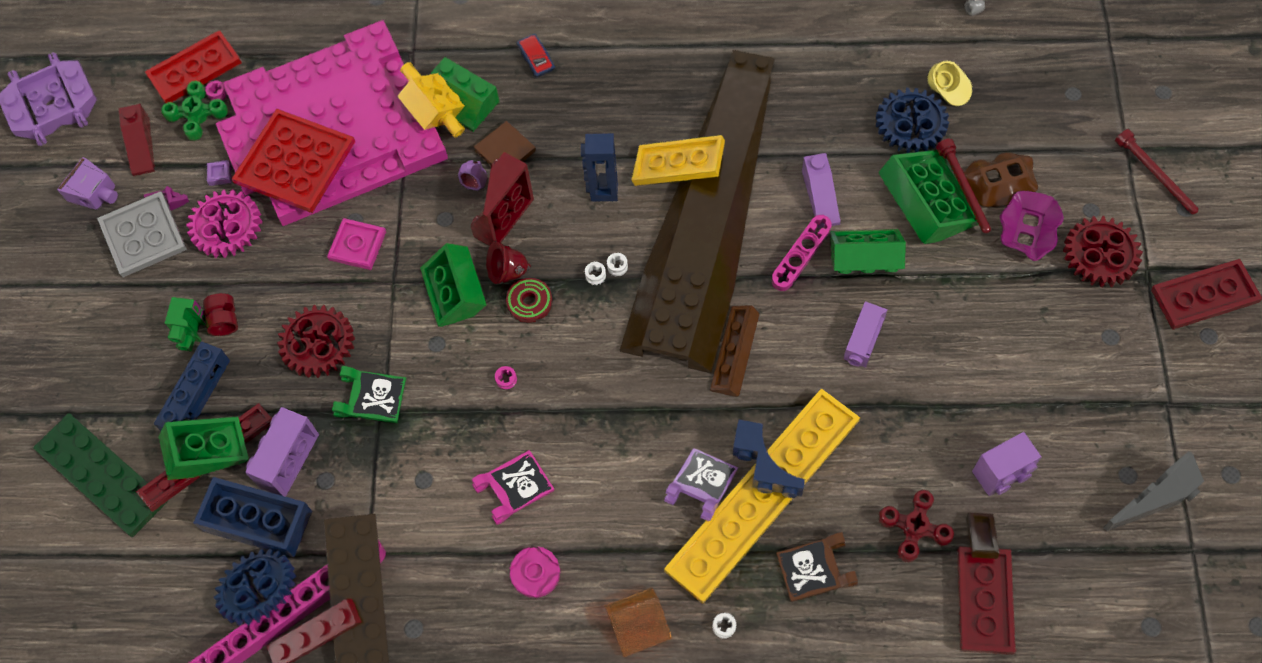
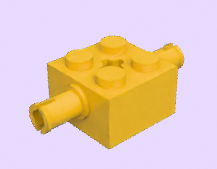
M411 62L404 64L400 72L403 73L409 82L397 97L424 130L445 125L454 138L460 136L465 131V128L455 118L464 108L459 96L450 89L445 79L438 73L421 76Z

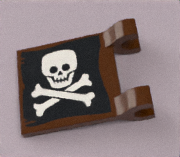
M842 532L819 541L777 552L791 602L839 588L858 585L855 571L840 575L832 549L845 546Z

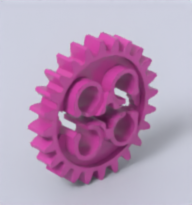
M224 189L221 195L218 196L216 191H214L213 198L206 195V202L198 201L200 207L192 208L195 215L188 216L191 222L186 225L189 228L187 233L194 246L200 252L204 251L207 256L212 253L217 258L221 253L226 258L228 252L236 256V250L239 249L244 252L243 246L245 244L251 247L252 245L249 240L257 239L254 232L261 231L259 224L262 223L259 217L261 213L256 203L251 200L250 196L245 197L243 192L237 195L232 189L230 194H227ZM219 204L228 205L233 214H230L227 208L223 212ZM213 233H219L222 239L225 238L226 235L231 244L221 242L217 234H214L213 236L211 235Z

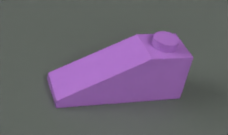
M826 153L804 157L802 174L814 216L825 215L831 220V226L840 225L832 172ZM821 223L820 225L817 224L818 229H819V228H824V227H825V224H824V223Z

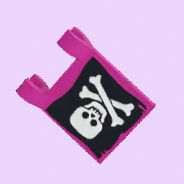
M530 450L488 473L472 478V486L477 493L485 490L490 485L501 502L502 506L491 511L496 525L501 524L512 514L554 491V487Z

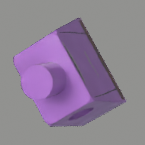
M84 157L81 158L57 189L66 201L92 209H98L104 201L113 204L118 197V193L113 190L115 184L110 177Z

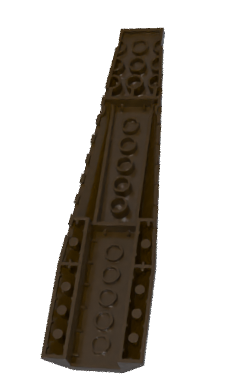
M738 50L732 51L728 67L724 72L698 138L723 136L725 144L719 176L680 181L644 268L620 352L643 357L644 350L688 360V368L712 373L735 288L771 84L770 76L775 58Z

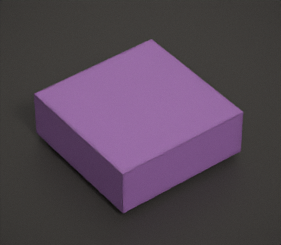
M229 160L207 163V182L209 186L231 183V163Z

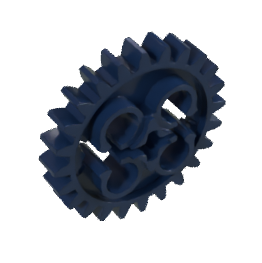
M906 88L905 93H902L900 89L897 90L896 95L890 93L889 98H884L882 104H879L876 114V127L879 128L878 134H884L883 141L890 140L889 147L895 144L898 145L897 151H900L903 147L906 148V153H909L910 149L919 152V148L927 151L929 146L934 149L936 143L941 142L942 138L945 137L949 121H947L949 114L945 113L946 106H940L942 100L934 101L935 94L928 97L926 96L927 90L920 94L918 88H915L914 92H910V89ZM914 100L911 114L912 117H909L911 109L909 106H907V109L904 112L906 103H910ZM913 124H915V126H914L915 135H917V134H918V130L921 129V130H920V133H919V137H918V138H914V140L912 139V140L910 141L911 134H912Z
M260 549L258 555H255L252 551L248 559L241 556V563L233 562V569L224 571L227 577L219 579L222 585L215 588L218 594L214 596V599L217 601L215 606L219 613L230 623L236 622L240 626L245 622L249 626L253 619L260 623L261 616L265 615L266 618H270L271 610L278 612L277 605L279 603H287L284 596L292 595L289 588L295 586L292 580L296 577V574L293 572L295 568L288 558L279 551L274 553L272 549H269L265 553L263 549ZM246 572H249V573H250V575H251L252 578L254 579V580H253V583L251 582V580H250V579L246 576V574H244V573H246ZM257 590H258L259 593L263 596V598H264L265 600H267V601H265V602H260L261 600H260V598L258 597V595L256 594V593H257Z

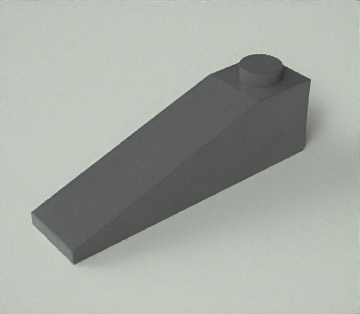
M1188 451L1168 468L1155 483L1150 484L1137 499H1133L1103 528L1109 531L1179 505L1185 498L1189 502L1201 492L1198 487L1204 480L1194 455Z

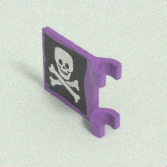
M693 448L675 480L668 486L666 490L667 496L664 501L674 505L680 492L704 502L702 507L704 511L700 518L710 522L738 467Z

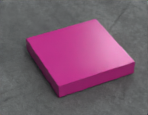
M343 218L327 255L328 260L371 270L385 237L386 229Z

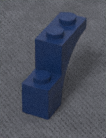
M738 419L733 456H737L738 459L743 461L757 460L752 488H756L761 493L769 494L772 491L782 493L783 496L788 498L802 497L805 479L785 472L772 460L763 441V424Z

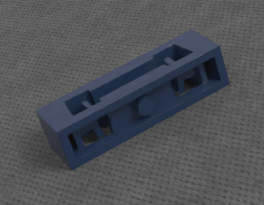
M614 133L585 134V143H581V157L584 181L586 182V193H590L591 202L618 201ZM606 160V173H599L598 176L597 164H605Z
M202 341L200 342L154 422V425L160 431L165 422L184 421L185 418L197 420L230 362V359L222 349ZM215 365L219 366L216 373L213 372Z

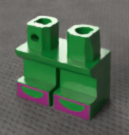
M171 298L165 324L170 329L168 339L177 343L176 348L178 350L191 352L194 342L202 341L197 332L200 325H206V316L195 300Z

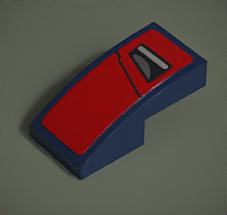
M535 33L516 42L535 78L555 70L549 54Z

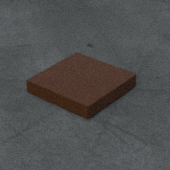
M505 121L475 145L474 150L492 166L494 160L500 158L504 152L524 162L536 152V147L508 121Z

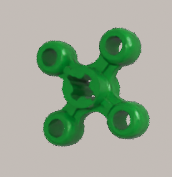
M192 81L187 85V92L190 97L182 102V106L168 102L162 106L161 112L169 122H176L180 117L187 118L188 122L184 124L183 132L189 140L196 141L203 135L200 124L207 120L208 115H212L216 119H223L228 114V108L221 99H214L209 104L202 103V99L206 96L205 87L199 81Z

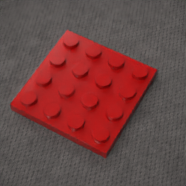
M276 108L232 177L234 184L313 213L356 141L353 136Z

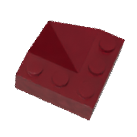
M506 152L500 158L495 159L491 166L484 210L471 223L474 238L488 246L494 241L502 243L534 200L527 164Z

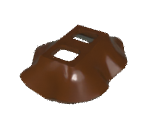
M1009 152L1001 153L991 162L976 160L964 171L981 206L1008 205L1015 193L1020 191L1036 192L1038 190V183L1033 172V159L1027 155ZM1018 164L1023 174L1013 177L1010 175L1007 166ZM997 170L1001 180L991 183L986 176V172Z

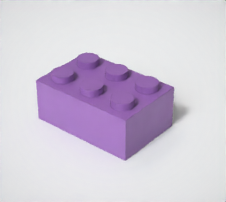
M281 407L278 414L273 416L270 423L271 427L267 434L260 439L259 448L255 456L249 459L245 473L260 489L286 497L319 434L307 417Z

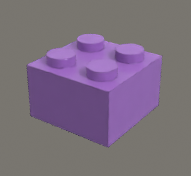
M1022 432L982 454L972 472L988 496L994 493L1000 495L1011 488L1010 484L1016 481L1020 484L1028 480L1032 476L1031 472L1038 468L1036 464L1041 459V455L1027 435Z

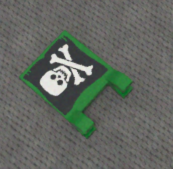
M342 366L340 372L341 380L343 382H353L349 404L334 401L333 415L335 417H358L398 423L406 377L364 372Z

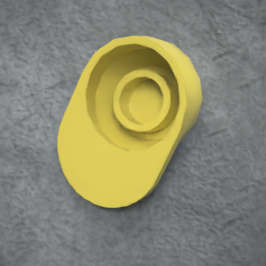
M943 61L931 68L927 78L928 84L947 103L952 106H960L970 99L972 93L971 82L958 65L951 61Z

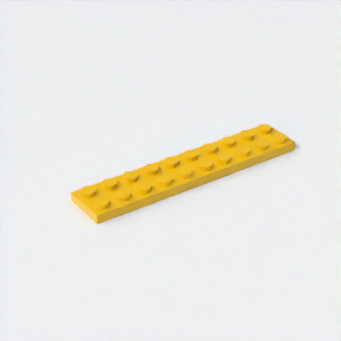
M821 388L767 452L781 469L795 477L805 479L806 484L855 427L860 417ZM756 464L717 507L710 522L706 520L664 568L665 573L702 604H704L793 499L783 496L782 493L772 491V493L767 494L752 488Z

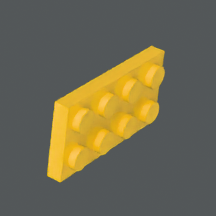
M722 135L639 145L632 182L635 186L718 177L725 140Z

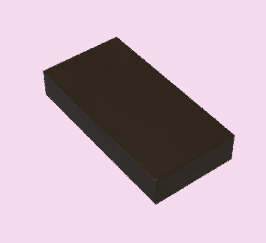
M968 513L967 526L972 557L998 559L999 547L994 515Z

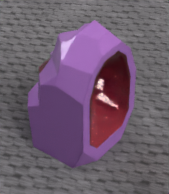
M471 160L461 165L458 177L460 184L467 189L478 191L484 188L487 173L480 161L475 162Z

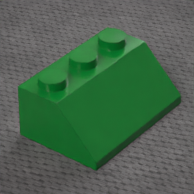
M444 57L431 74L438 73L442 76L450 89L459 96L464 108L455 118L462 126L474 132L499 103L497 88Z
M898 229L830 231L829 233L831 262L834 271H838V273L848 274L854 270H861L863 273H873L875 270L897 272L898 269H905L906 242Z
M446 243L420 268L438 327L472 318L487 305L467 246Z

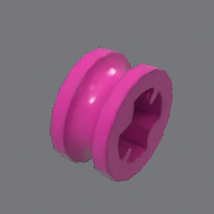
M212 81L207 84L205 91L211 101L214 99L225 100L227 91L222 82Z
M503 366L496 371L495 381L500 388L510 389L515 386L517 375L511 367ZM504 373H507L508 376L510 374L512 375L509 377L510 381L507 383H505L504 380H502V382L500 381L503 378L502 375Z

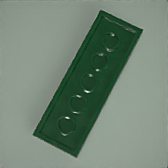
M70 413L33 447L132 538L167 503L165 502L152 512L136 492L148 482Z

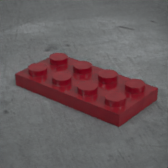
M1241 259L1153 285L1151 288L1172 330L1254 305L1262 300V296Z
M959 547L957 551L960 651L1014 655L1016 649L1011 550L999 549L998 559L973 558L971 547Z

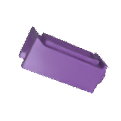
M868 302L864 303L847 345L844 360H847L853 366H867L888 309Z

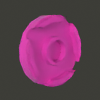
M543 547L523 549L511 562V582L516 590L526 597L538 598L546 596L555 589L560 579L561 571L557 558L551 551Z

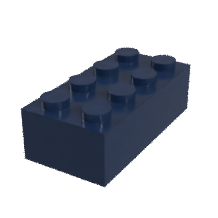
M213 477L193 523L205 533L266 550L272 549L273 552L279 551L283 555L295 557L312 510L303 501Z

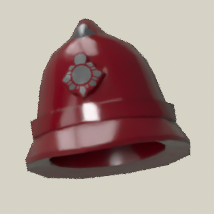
M494 241L489 246L486 257V269L489 279L494 284L518 279L531 268L526 257L521 252L510 248V246H504L497 241Z

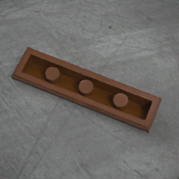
M752 305L731 307L710 388L712 392L733 397H739L759 319V312Z

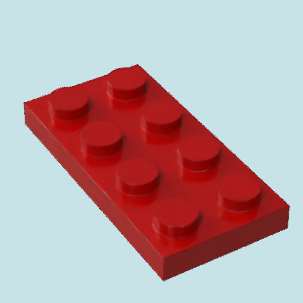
M219 30L148 69L145 73L164 102L168 103L188 94L187 85L190 82L199 81L204 85L242 62Z

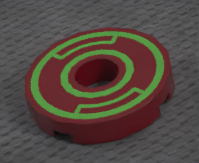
M521 279L514 283L507 292L506 303L508 310L513 318L521 322H536V320L547 316L552 308L553 299L550 288L539 279ZM528 296L536 299L530 305L525 304L523 300Z

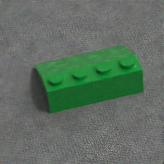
M938 150L892 155L878 172L923 244L940 242L979 225L947 159L940 156Z

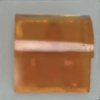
M653 587L605 605L607 615L624 657L672 639L663 609Z

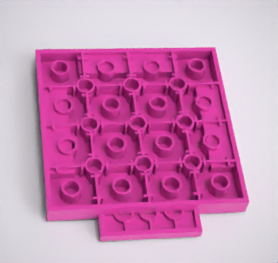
M384 20L344 35L346 41L272 70L265 71L264 67L223 82L236 115L216 123V126L235 173L276 108L353 136L356 141L313 213L270 197L282 226L448 159L446 149L435 127L424 130L397 97L409 81L400 72L404 64ZM241 186L245 196L255 192Z

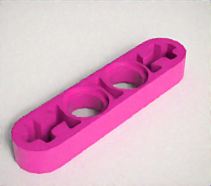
M817 215L811 220L772 275V285L776 290L786 291L793 285L829 235L831 220L827 216ZM821 223H824L825 227L821 228L816 236L814 233L816 231L817 224L820 225ZM810 239L814 242L815 246L811 249H806L802 246V241ZM791 257H799L802 264L798 267L791 266L789 259ZM787 269L789 271L786 279L787 282L779 283L778 277L782 278Z

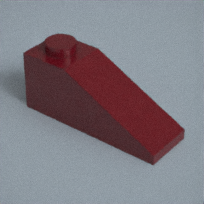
M141 104L119 108L120 127L132 175L137 176L155 172L149 116Z

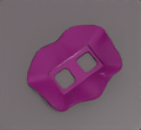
M1020 191L1015 193L1008 206L1000 215L1003 228L1001 235L1002 244L1025 253L1032 261L1040 260L1052 251L1058 242L1057 228L1064 219L1062 209L1057 200L1052 196L1038 192ZM1028 214L1039 219L1037 226L1024 224V215ZM1023 233L1032 236V245L1028 246L1018 243V235Z

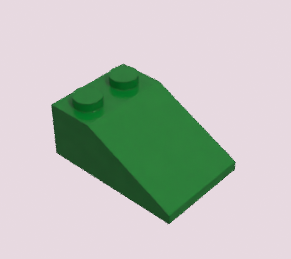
M239 417L165 422L158 436L168 480L193 478L245 463L249 460Z

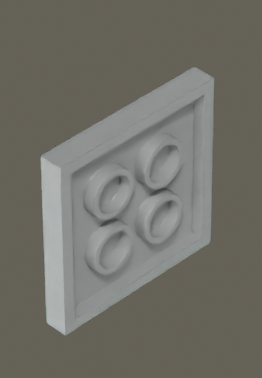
M161 191L97 218L119 274L122 277L187 250L164 194Z

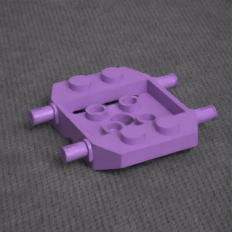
M52 53L53 57L51 54L48 55L52 65L19 79L17 71H9L8 76L11 83L0 93V105L13 134L19 137L35 139L40 146L43 145L42 142L44 144L47 143L45 136L53 133L61 125L77 122L79 127H84L83 123L86 126L88 122L85 118L89 116L97 100L81 64L78 61H59L56 53ZM61 79L63 80V82H64V84H65V87H66V89H67V91H68V93H69V96H70V98H71V100H72V102H73L74 108H73V106H72V104H71V102H70V99H69V97H68V95H67V93H66V90H65V88H64V86H63V84H62V82H61ZM25 95L38 122L36 125L23 98ZM50 100H54L52 105L46 106Z

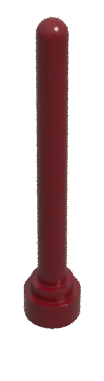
M1129 128L1116 137L1115 142L1121 148L1129 149L1191 214H1197L1199 211L1198 207L1136 143L1135 134Z
M944 139L936 146L938 153L948 160L982 232L987 234L991 231V227L955 156L957 147L953 139Z

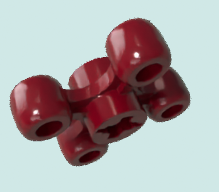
M919 490L915 493L913 497L914 511L908 515L900 514L893 506H886L879 513L878 519L882 526L886 528L896 526L903 530L906 539L899 546L898 555L904 562H913L918 557V541L922 537H930L936 544L941 546L948 545L954 537V531L948 524L933 525L929 522L926 512L932 507L934 498L928 490ZM920 499H925L926 503L922 502ZM885 515H890L892 519L886 518ZM917 520L918 529L915 532L913 523ZM940 532L945 533L947 537L941 536ZM905 549L911 550L912 554H908Z

